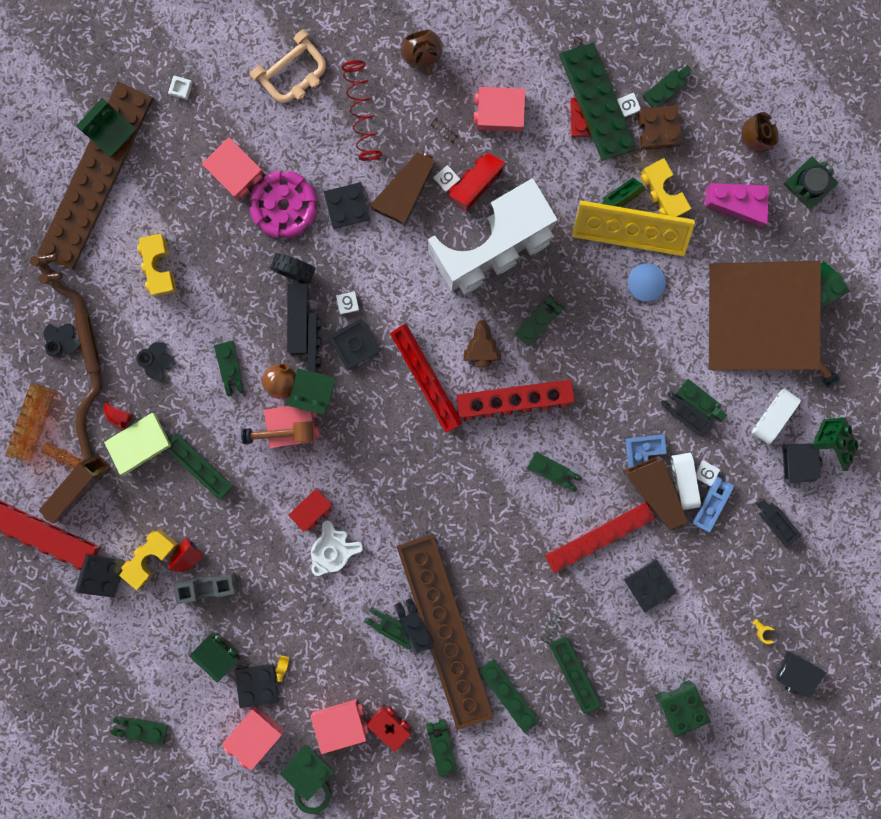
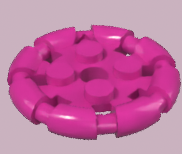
M275 171L264 176V180L254 186L250 196V214L254 223L262 228L263 233L273 238L280 239V237H286L290 239L301 235L308 226L313 224L318 211L316 209L318 199L313 186L305 181L306 178L291 171H288V173ZM281 180H287L288 186L281 185ZM270 185L273 189L267 193L264 189ZM299 186L303 189L301 194L296 191ZM283 200L289 202V207L286 210L279 209V203ZM259 202H264L265 208H259ZM303 203H308L307 209H303ZM269 216L272 221L267 224L264 220ZM301 217L303 221L299 225L296 224L295 221ZM280 224H287L286 230L280 229Z

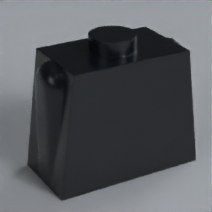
M813 443L782 445L784 483L815 482L818 478H821L822 458L819 456V449H814Z
M787 650L781 667L776 674V679L786 685L785 689L795 695L799 692L809 698L827 672Z

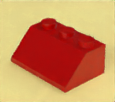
M488 152L485 156L480 155L474 162L476 166L472 170L468 169L461 177L463 180L459 184L455 183L448 191L450 193L449 199L465 214L504 172L506 163Z

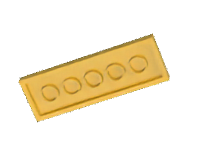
M580 200L572 237L685 256L695 221Z

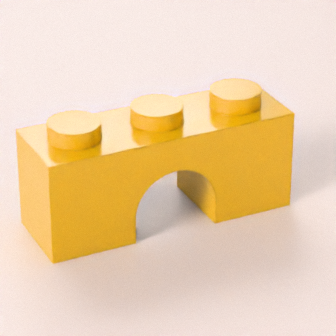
M665 158L642 170L641 181L651 191L649 193L650 198L660 208L658 210L659 214L679 217L691 209L683 192L672 196L664 191L663 183L673 176Z
M162 234L138 238L139 244L137 249L139 255L143 258L141 268L147 277V282H145L147 292L154 297L176 293L177 289L173 273L170 271L161 273L156 268L157 261L161 257L169 255L166 237Z
M162 529L156 532L153 530L147 536L146 544L144 546L140 545L133 553L135 557L131 561L125 562L121 567L123 571L119 576L136 590L142 588L154 574L146 565L147 557L152 554L164 560L178 545Z

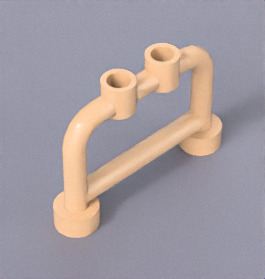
M305 29L299 31L294 37L298 46L274 66L265 71L259 65L250 73L251 78L255 82L260 81L270 95L278 102L288 103L294 98L299 101L306 95L304 91L306 88L311 86L314 89L321 83L319 78L325 72L326 61L309 41L310 35ZM307 49L318 62V69L307 75L305 80L295 85L288 94L281 95L270 83L269 79Z

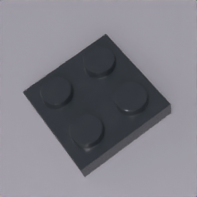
M360 182L323 191L333 229L370 220Z
M362 318L328 336L347 370L381 352Z
M86 553L75 591L81 594L114 598L120 580L119 575L122 572L121 567L124 565L125 560Z
M657 559L624 578L625 583L644 613L677 593Z
M273 663L234 670L240 708L279 702Z

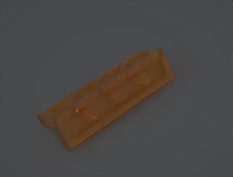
M30 383L5 454L6 457L18 458L27 462L32 461L56 393L55 389L37 383Z

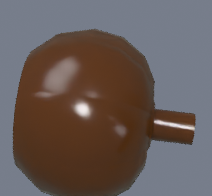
M427 29L405 37L401 44V56L406 64L412 68H424L426 76L433 74L431 65L441 58L443 52V44L439 36L432 30Z

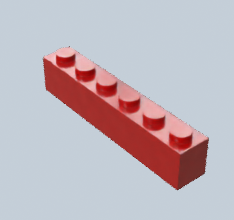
M0 501V531L4 532V536L12 539L17 538L21 540V544L29 547L35 546L39 548V552L46 555L50 553L56 556L55 559L60 562L74 564L73 567L78 570L82 568L86 553L98 554L100 546Z

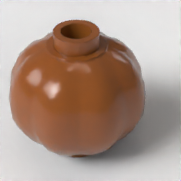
M287 364L272 365L264 372L262 386L273 398L282 399L291 396L296 373Z

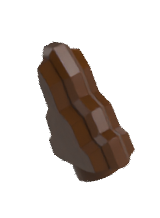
M479 320L474 329V338L469 341L468 349L464 350L463 361L475 362V367H490V362L502 360L501 351L497 349L496 341L491 338L490 328L486 320Z

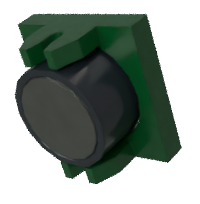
M813 156L784 183L809 210H812L839 183L832 176L834 169H827V162L819 163Z

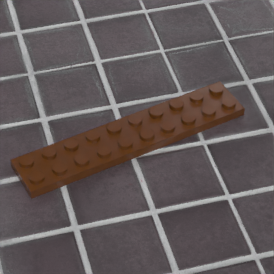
M117 81L108 103L136 128V132L113 157H109L90 139L37 252L38 254H57L58 260L55 262L70 269H75L153 102V97Z
M430 534L397 545L396 547L419 616L434 645L430 650L456 729L459 730L494 718L434 535Z

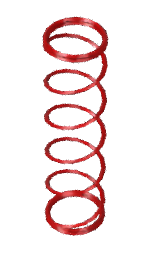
M352 60L344 63L341 67L345 71L343 78L355 83L347 89V96L354 100H360L354 103L349 110L352 115L363 117L354 124L353 130L358 134L367 135L356 144V148L363 151V153L358 155V159L361 161L375 160L382 156L381 150L367 151L358 147L360 141L378 133H361L354 128L360 121L375 117V115L360 116L353 114L351 111L352 107L356 104L372 99L371 97L358 99L348 95V91L353 86L369 81H352L345 77L346 72L359 71L366 66V63L362 60ZM363 64V65L360 66V67L352 68V67H355V66H357V65ZM370 154H378L371 157H363Z

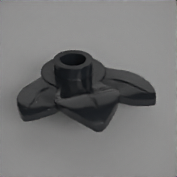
M49 323L44 329L45 351L49 356L59 357L63 353L71 354L80 347V341L73 339L74 328L71 323L64 324L58 329ZM55 344L58 345L57 351H53L52 349L53 345Z
M155 342L148 349H143L137 354V363L145 369L146 375L154 380H162L163 370L175 365L172 356L164 353L166 351L165 343ZM146 355L150 357L148 362L144 361Z

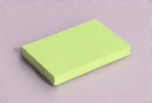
M155 413L149 414L104 442L120 475L127 474L171 447Z

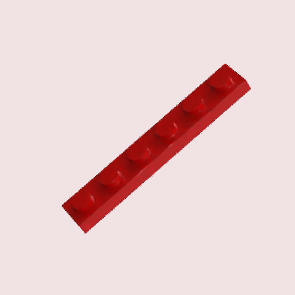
M407 323L392 331L390 335L445 433L463 424Z
M644 502L544 556L553 573L646 525L655 520L647 502Z

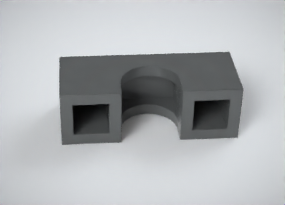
M235 572L182 581L173 585L176 604L193 602L212 596L232 595L239 591Z

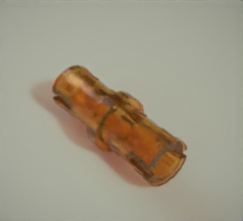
M49 442L45 443L41 450L42 454L56 459L57 463H64L72 468H75L78 463L82 462L81 458L68 453V450L60 449Z

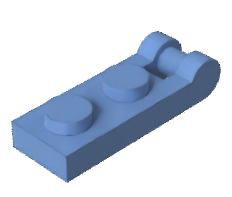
M717 476L691 523L710 533L734 485L729 482H723L722 478ZM718 488L723 490L721 495L716 493Z

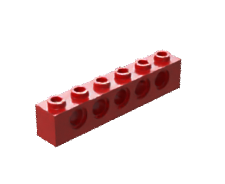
M571 379L456 395L459 418L463 417L464 421L475 420L477 415H482L483 418L494 417V413L501 412L502 416L512 415L514 410L527 413L532 412V408L539 407L540 411L549 410L551 405H558L559 408L570 407V403L574 402ZM550 390H555L558 393L557 400L552 401L549 399L548 393ZM531 393L538 394L539 401L537 403L530 402L529 395ZM517 395L520 398L518 406H513L510 403L511 396ZM493 398L501 400L500 408L495 409L491 406ZM479 400L482 403L483 407L480 411L473 410V401Z

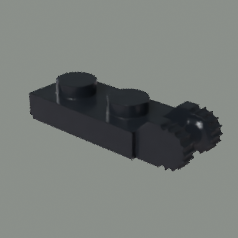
M669 391L667 395L678 403L675 408L667 401L662 400L660 402L665 409L671 412L672 416L700 437L714 423L713 420L672 391Z
M407 599L405 602L410 615L406 616L405 609L401 603L395 604V608L414 654L417 655L432 649L434 645L418 611L416 612L413 600Z

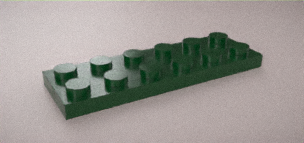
M594 42L562 52L559 55L601 161L603 162L637 149Z

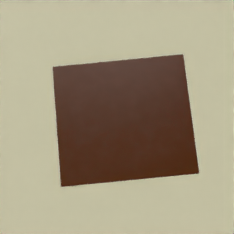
M821 261L709 263V370H820Z

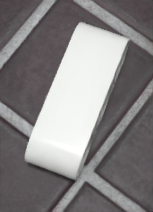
M785 388L782 389L767 409L768 412L764 413L756 427H754L752 433L765 443L770 444L798 407L801 400Z
M685 453L671 456L674 482H676L675 489L682 509L700 508V495L692 454Z

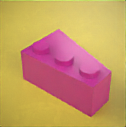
M711 183L706 187L705 207L762 228L768 223L769 186Z

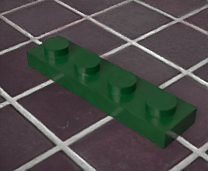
M176 434L169 441L171 447L166 449V451L218 500H221L233 487L182 436Z
M565 635L549 643L583 714L600 707L601 705L567 636Z
M494 659L478 669V672L524 733L540 722Z

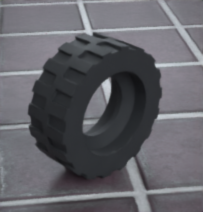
M280 253L275 254L270 267L271 270L284 277L301 280L307 284L311 283L316 269L304 261Z

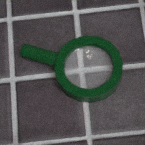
M327 782L308 801L296 790L294 792L296 805L307 814L322 812L328 806L331 798V790Z

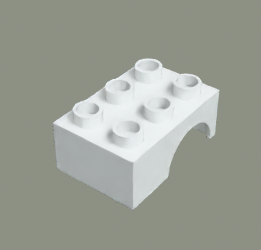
M533 178L491 202L494 214L487 219L490 223L492 234L480 247L470 251H456L443 245L436 236L428 239L429 254L451 291L460 287L464 295L468 294L484 283L485 275L483 273L491 268L494 269L497 275H500L517 264L516 260L520 258L518 255L520 251L526 248L529 255L532 256L550 245L549 241L554 238L551 231L558 219Z

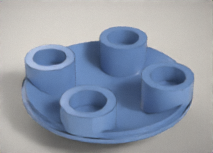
M640 264L636 266L628 277L629 291L635 299L648 302L661 296L666 286L663 272L653 264Z

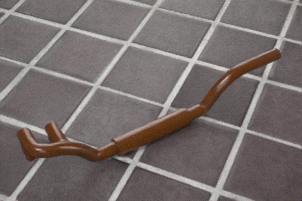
M58 255L33 256L30 258V264L39 267L42 273L38 278L39 282L50 285L58 293L74 302L76 311L74 318L86 372L90 374L92 387L82 400L76 416V430L84 461L93 457L86 429V416L92 402L102 389L99 373L102 370L89 312L85 310L82 296L77 291L64 286L58 281L62 279V274L59 272L52 273L48 264L57 261Z

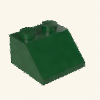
M824 261L821 263L820 309L850 292L841 275Z
M212 632L189 657L218 683L238 662L240 657L235 648L232 646L228 647L224 643L225 640L220 634Z
M306 744L283 769L280 775L308 801L335 771Z

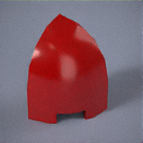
M107 402L104 404V416L107 421L121 430L127 429L133 414Z
M186 537L173 552L169 562V570L175 572L189 570L204 555L201 550L194 549L192 547L193 542Z

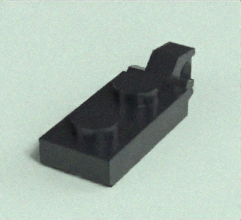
M762 498L755 502L761 510L759 513L761 519L784 547L788 548L802 536L778 506H775L773 503L768 504Z

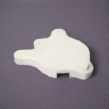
M330 520L323 522L322 534L315 541L311 549L312 573L315 576L339 571L345 566L349 557L363 550V545L360 542L347 543V532L335 530Z

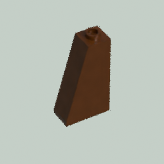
M417 152L372 202L371 210L406 226L435 166L433 157L424 152L422 154Z
M99 455L78 463L40 508L39 512L52 524L63 519L112 467Z
M656 456L623 470L624 475L669 530L679 529L683 524L687 523L665 462L661 457Z

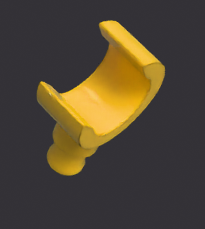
M755 619L753 624L758 630L759 640L765 644L774 643L772 640H764L763 633L766 630L775 629L767 625L764 626L758 619Z
M279 655V663L276 668V680L278 682H282L289 663V657Z

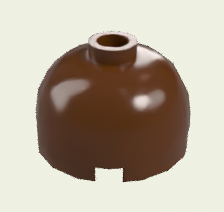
M766 112L753 115L743 124L741 140L752 152L761 153L775 148L773 146L778 143L776 124L772 125L770 121L772 117Z

